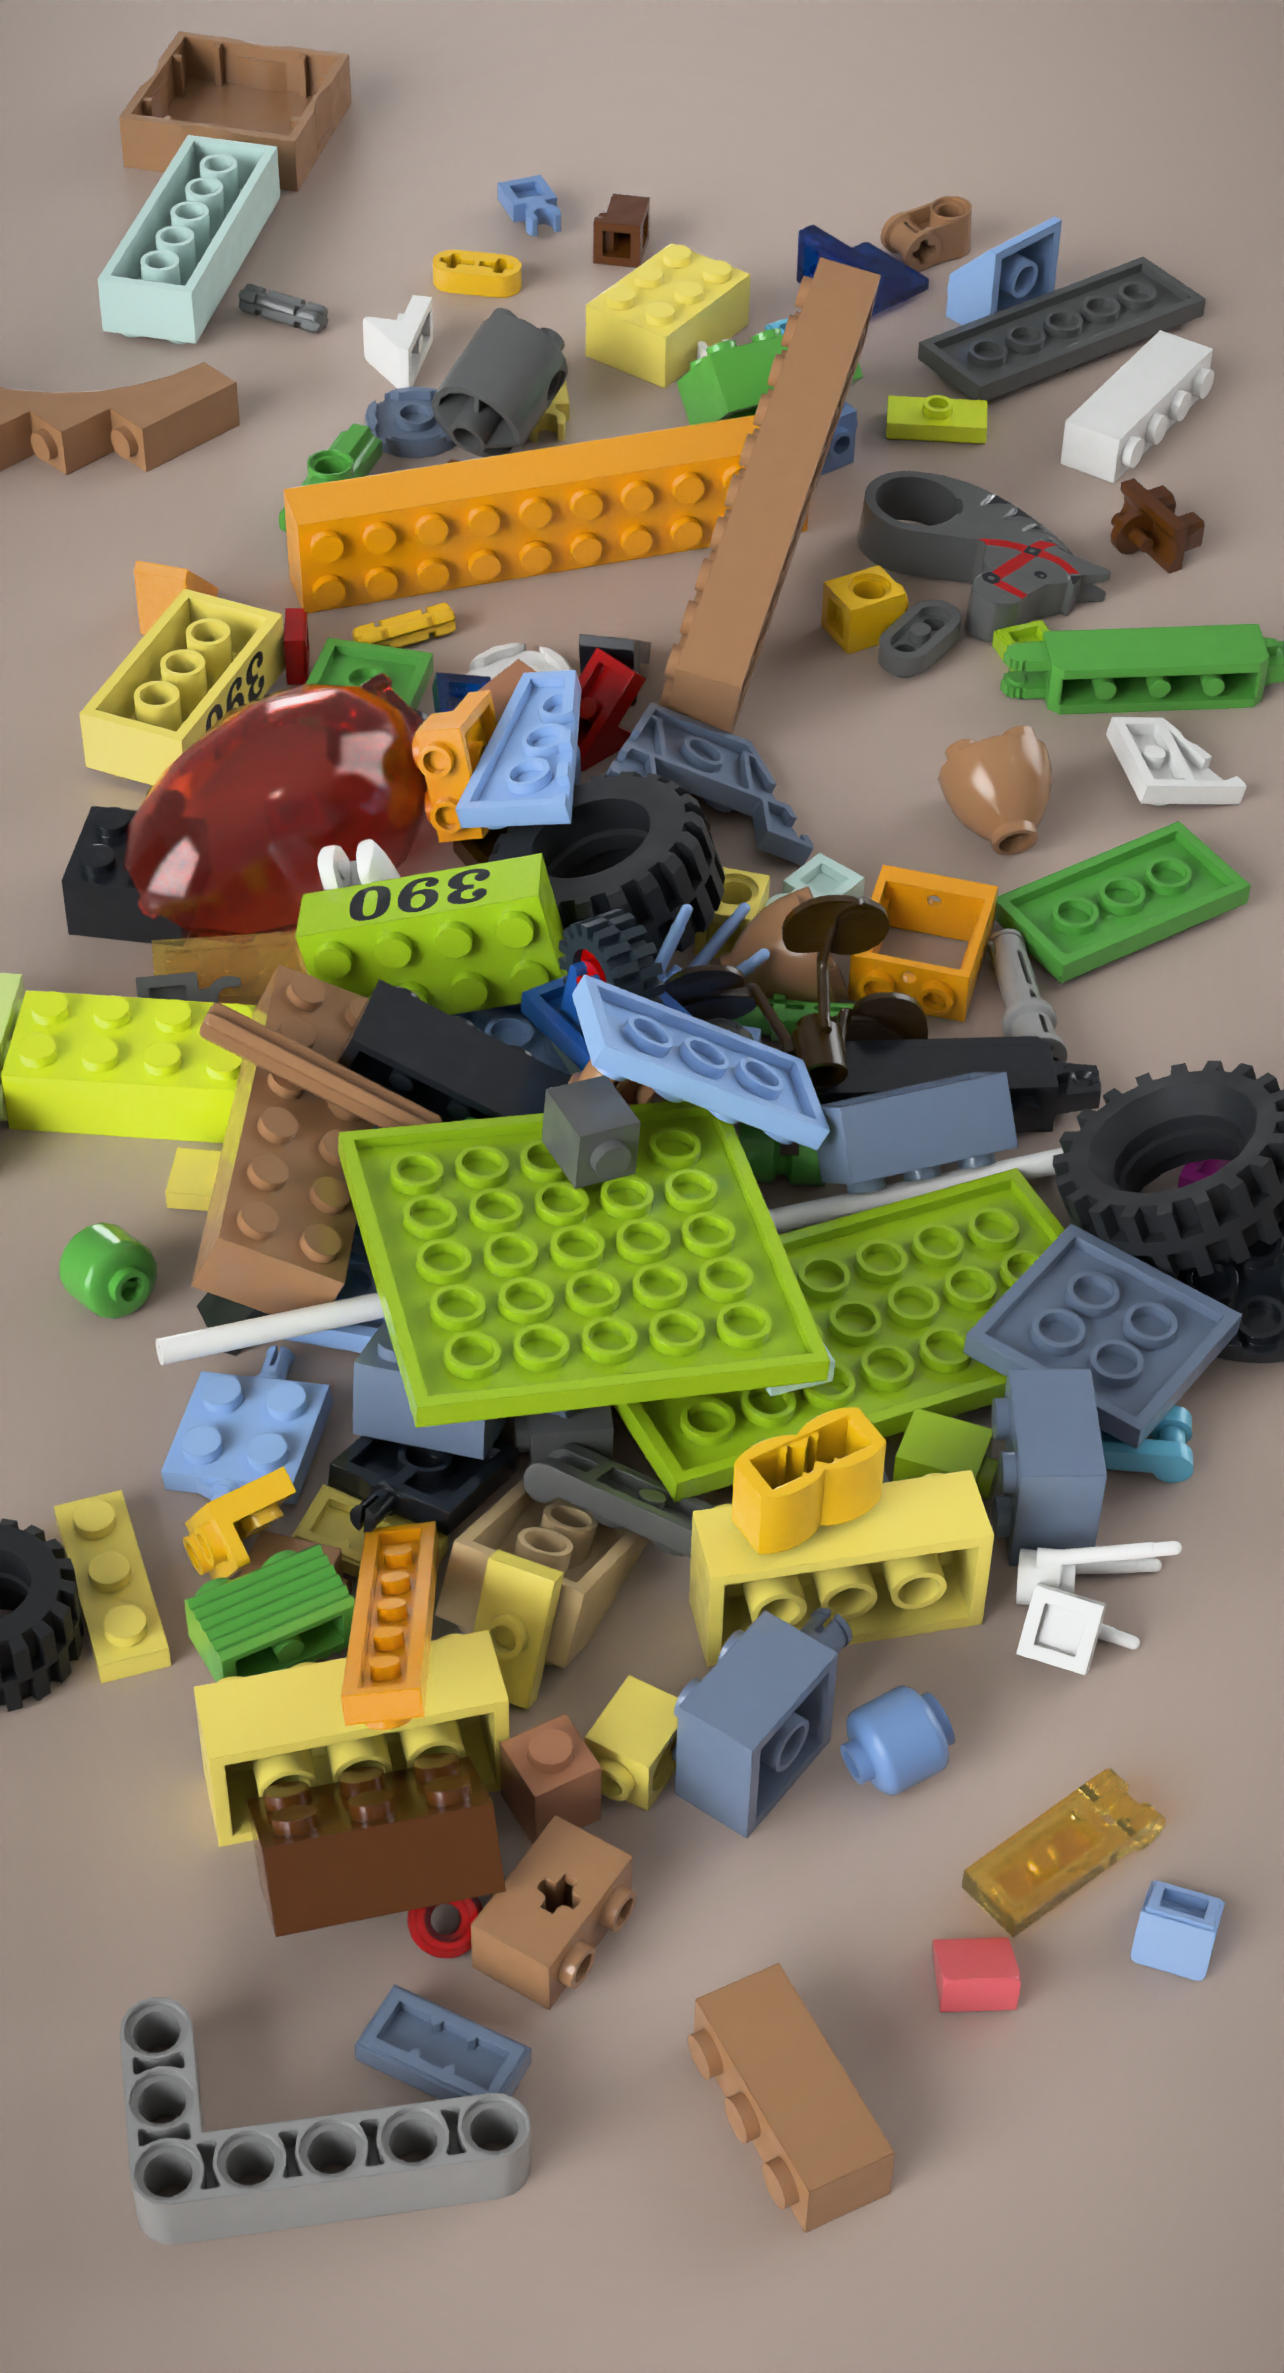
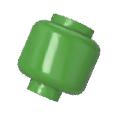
M101 1222L85 1227L69 1241L64 1248L59 1262V1277L66 1291L99 1317L116 1319L130 1315L140 1308L151 1295L157 1280V1263L151 1250L120 1226Z

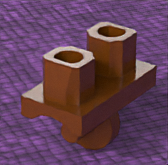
M1135 478L1121 482L1120 491L1124 495L1123 508L1111 520V524L1114 526L1111 532V543L1114 548L1125 555L1141 550L1147 553L1169 574L1182 570L1184 552L1202 545L1204 521L1194 512L1176 516L1174 495L1163 485L1147 490Z

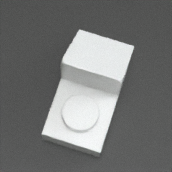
M413 295L405 313H399L396 320L376 317H364L365 359L396 388L413 386L432 344V297Z

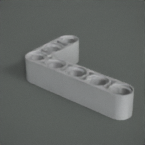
M151 1997L139 2001L131 2007L122 2019L120 2042L131 2185L140 2228L149 2239L160 2244L179 2245L501 2199L516 2193L525 2185L530 2175V2118L526 2108L517 2099L503 2093H485L204 2132L198 2063L189 2012L180 2002L168 1997ZM158 2045L172 2046L160 2053L146 2052ZM165 2114L179 2116L174 2121L165 2124H154L151 2122L156 2117ZM490 2141H502L510 2145L499 2151H487L480 2148L482 2144ZM411 2152H422L429 2155L427 2159L416 2163L405 2162L399 2159L401 2156ZM331 2163H341L349 2166L346 2170L336 2174H324L318 2171L323 2166ZM252 2174L268 2177L262 2183L252 2186L236 2183L243 2177ZM169 2186H182L186 2188L180 2194L172 2197H159L155 2195L161 2189Z

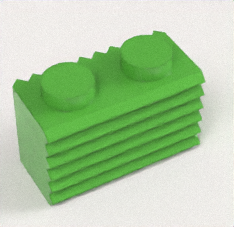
M316 1544L299 1552L293 1550L278 1552L266 1560L261 1568L235 1579H213L204 1584L194 1596L184 1599L188 1635L214 1680L217 1682L226 1677H247L288 1669L303 1662H316L319 1658L327 1659L332 1652L340 1654L349 1645L355 1600L353 1595L349 1594L347 1586L343 1584L340 1575L336 1574L334 1565L330 1564L327 1554L323 1553L321 1545Z

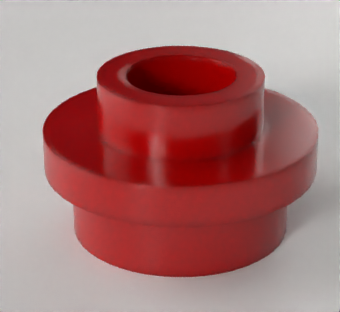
M478 1897L444 1903L454 1907L459 1915L457 1928L448 1935L438 1933L431 1924L432 1912L439 1905L408 1911V1931L418 1948L433 1957L454 1958L472 1948L471 1924L483 1907Z

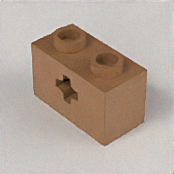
M555 1815L506 1878V1891L495 1893L472 1922V1967L550 2010L567 1986L571 1989H576L584 1981L594 1962L596 1947L608 1930L617 1933L629 1919L637 1899L636 1891L632 1890L633 1856Z

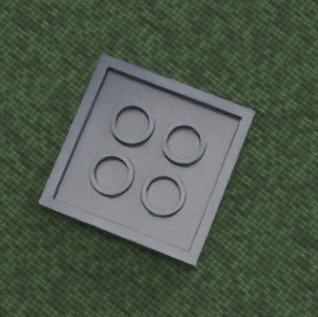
M1070 1224L966 1334L963 1353L1006 1377L1008 1370L1091 1369L1100 1429L1137 1449L1237 1334L1242 1314L1087 1231Z

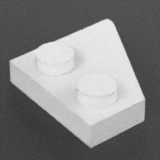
M1159 717L1111 718L1106 736L1141 804L1156 806L1167 804L1240 805L1247 788L1244 781L1237 776L1227 780L1220 778L1208 768L1212 756L1197 744L1186 740L1182 733L1167 720Z

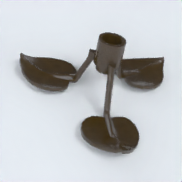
M850 895L819 896L801 903L785 918L782 925V939L786 949L793 953L818 952L816 958L818 1013L808 1014L800 1018L797 1022V1028L792 1033V1037L759 985L753 983L744 984L743 973L735 967L715 964L692 966L678 971L664 982L665 991L693 1017L703 1021L713 1018L733 1020L752 1012L757 1004L779 1039L782 1052L804 1060L813 1087L816 1090L835 1087L847 1078L845 1041L928 1039L927 1019L921 1004L915 998L903 993H873L861 998L854 1005L853 1009L842 1008L837 1015L830 1016L828 965L830 953L838 955L863 953L879 945L889 931V918L885 908L876 901L866 897L856 898Z

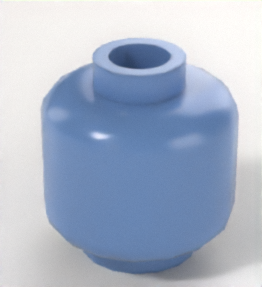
M902 1685L857 1707L848 1714L846 1731L849 1741L840 1745V1751L846 1767L857 1783L862 1785L870 1781L884 1794L894 1796L944 1770L949 1760L948 1747L955 1743V1735L948 1716L931 1693L925 1692L920 1695L914 1689Z

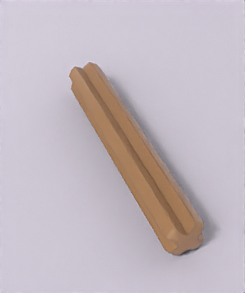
M214 1003L210 1007L200 1026L199 1034L203 1039L379 1128L442 1123V1118L439 1114L221 1003Z

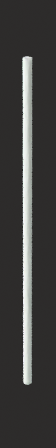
M1062 1148L996 1161V1163L987 1166L943 1172L940 1176L934 1178L887 1184L886 1188L857 1194L844 1193L768 1210L776 1230L780 1234L1017 1168L1027 1181L1056 1175L1052 1165L1053 1156L1063 1154L1064 1152ZM375 1292L157 1338L156 1351L160 1364L167 1365L385 1317L378 1293Z

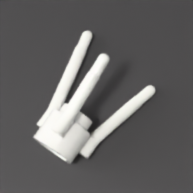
M1178 1541L1072 1549L1038 1547L1037 1550L1020 1548L1016 1604L1030 1605L1035 1585L1038 1583L1074 1594L1076 1574L1158 1572L1162 1567V1563L1155 1557L1178 1555L1182 1551V1545ZM1102 1623L1098 1639L1132 1650L1140 1646L1138 1637Z

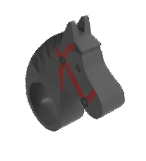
M896 471L883 474L872 480L865 490L857 536L858 546L862 553L876 565L896 573L971 583L972 589L964 626L967 633L977 639L993 642V632L995 630L1029 623L1041 616H1053L1060 613L1068 616L1076 602H1102L1105 600L1106 592L1093 585V583L1108 581L1111 575L1108 569L1074 556L1066 545L1046 527L996 494H992L965 481L918 471ZM898 520L915 521L928 526L912 525Z

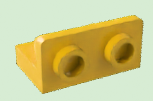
M284 1466L206 1503L185 1523L189 1535L183 1537L184 1547L192 1565L201 1576L209 1572L212 1580L216 1578L230 1579L251 1563L242 1541L258 1534L260 1530L271 1527V1523L282 1518L284 1514L280 1505L296 1493Z

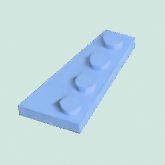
M576 670L522 674L455 808L461 828L486 827L488 829H501L507 826L571 824L582 690Z

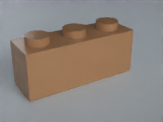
M779 1963L696 1998L694 2033L688 2035V2046L692 2059L703 2078L708 2080L715 2077L725 2094L724 2106L726 2115L737 2138L743 2144L752 2141L764 2162L762 2164V2173L765 2184L776 2205L782 2210L790 2207L802 2229L807 2233L889 2195L895 2152Z

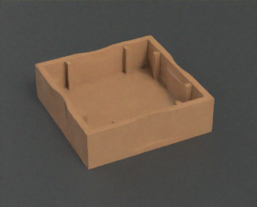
M179 31L158 60L155 73L147 82L140 86L119 116L124 167L164 173L187 135L277 146L280 189L298 192L351 105L349 54L293 46L262 45L240 39Z

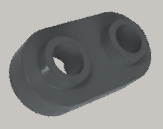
M924 600L912 605L881 634L878 647V662L880 666L899 678H911L925 672L958 641L961 626L960 611L954 605L941 600Z

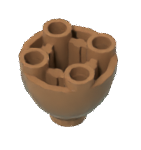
M1016 726L1007 730L1003 735L991 736L980 741L961 739L951 744L945 751L947 761L941 767L938 781L943 795L956 818L967 829L979 837L990 841L997 854L1014 855L1034 846L1038 840L1036 828L1043 818L1052 788V766L1045 743L1036 738L1034 729L1030 726Z
M807 886L782 896L763 908L745 927L731 952L719 956L721 965L736 968L760 949H768L770 957L744 978V984L753 983L759 985L766 998H773V993L786 994V999L818 1002L816 962L818 952H790L786 949L782 939V925L787 915L801 903L814 898L810 887ZM830 953L828 961L830 1002H838L849 998V993L838 964L835 965L832 953Z

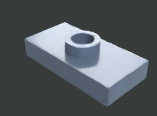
M394 1984L356 2042L355 2056L357 2061L439 2100L485 2093H503L511 2097L532 2063V2048Z

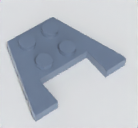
M650 702L606 773L608 777H617L621 772L636 771L642 777H646L648 773L660 775L669 781L676 782L690 791V793L702 797L708 805L718 811L731 812L733 809L749 815L753 818L757 849L803 866L814 849L808 835L801 834L800 838H798L792 828L797 817L790 805L777 801L774 798L772 792L777 784L751 741Z

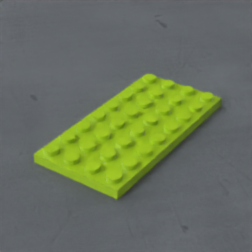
M1014 1168L780 1234L779 1237L821 1339L835 1360L833 1381L775 1396H770L766 1388L613 1406L673 1501L678 1502L682 1498H691L733 1485L734 1463L747 1449L773 1437L797 1435L809 1421L835 1409L859 1407L885 1438L906 1431L915 1408L952 1417L991 1405L993 1398H1004L1007 1377L963 1353L966 1334L1062 1234L1065 1228L1021 1172Z

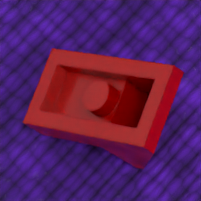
M598 647L579 676L582 690L577 745L580 749L581 771L589 769L620 751L632 732L622 726L620 722L647 679Z

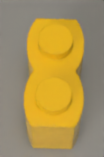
M859 1407L835 1409L815 1417L803 1426L797 1435L777 1436L753 1445L743 1452L734 1463L731 1520L758 1554H774L802 1544L820 1526L842 1524L864 1515L881 1498L886 1440Z

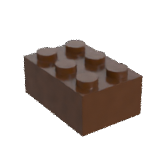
M434 1753L415 1760L413 1763L414 1767L384 1773L383 1769L378 1767H362L341 1774L338 1778L339 1782L309 1787L307 1783L300 1781L284 1782L267 1788L263 1792L264 1796L247 1799L260 1886L275 1936L280 1937L506 1891L494 1805L470 1757L458 1759V1756L453 1753Z

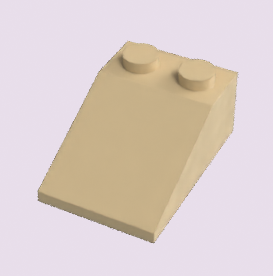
M522 1479L454 1540L435 1616L457 1624L458 1628L465 1634L473 1633L487 1561L498 1549L564 1572L545 1665H557L565 1668L590 1642L649 1539L626 1528L617 1529L605 1526L596 1521L591 1512L558 1497L551 1502H538L526 1492Z

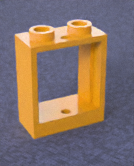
M883 864L871 899L882 905L887 911L889 927L967 941L968 945L959 970L879 954L882 941L879 945L868 951L851 955L848 984L849 998L847 999L859 1001L867 995L880 992L903 993L915 998L921 1004L925 1015L965 1022L987 952L986 944L987 941L990 942V936L994 929L998 886ZM930 896H937L941 901H933Z

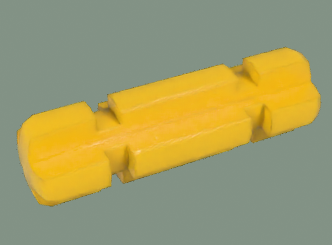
M442 602L426 607V613L423 614L421 609L379 620V626L375 627L374 622L357 626L352 631V638L355 642L402 648L430 639L429 634L432 633L434 638L453 633L456 629L455 615L448 603Z

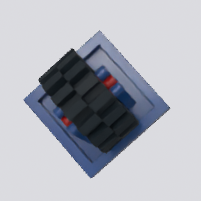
M623 909L610 910L565 928L562 933L565 939L560 940L559 950L566 956L559 958L560 969L566 970L568 975L522 992L521 1012L581 1071L587 1065L590 1056L572 993L584 974L692 1016L665 991V983L657 979L658 975L663 974L662 964L655 963L652 954L657 952V949L653 942L647 944L644 940L647 934L642 924L635 926V917L630 913L623 914Z

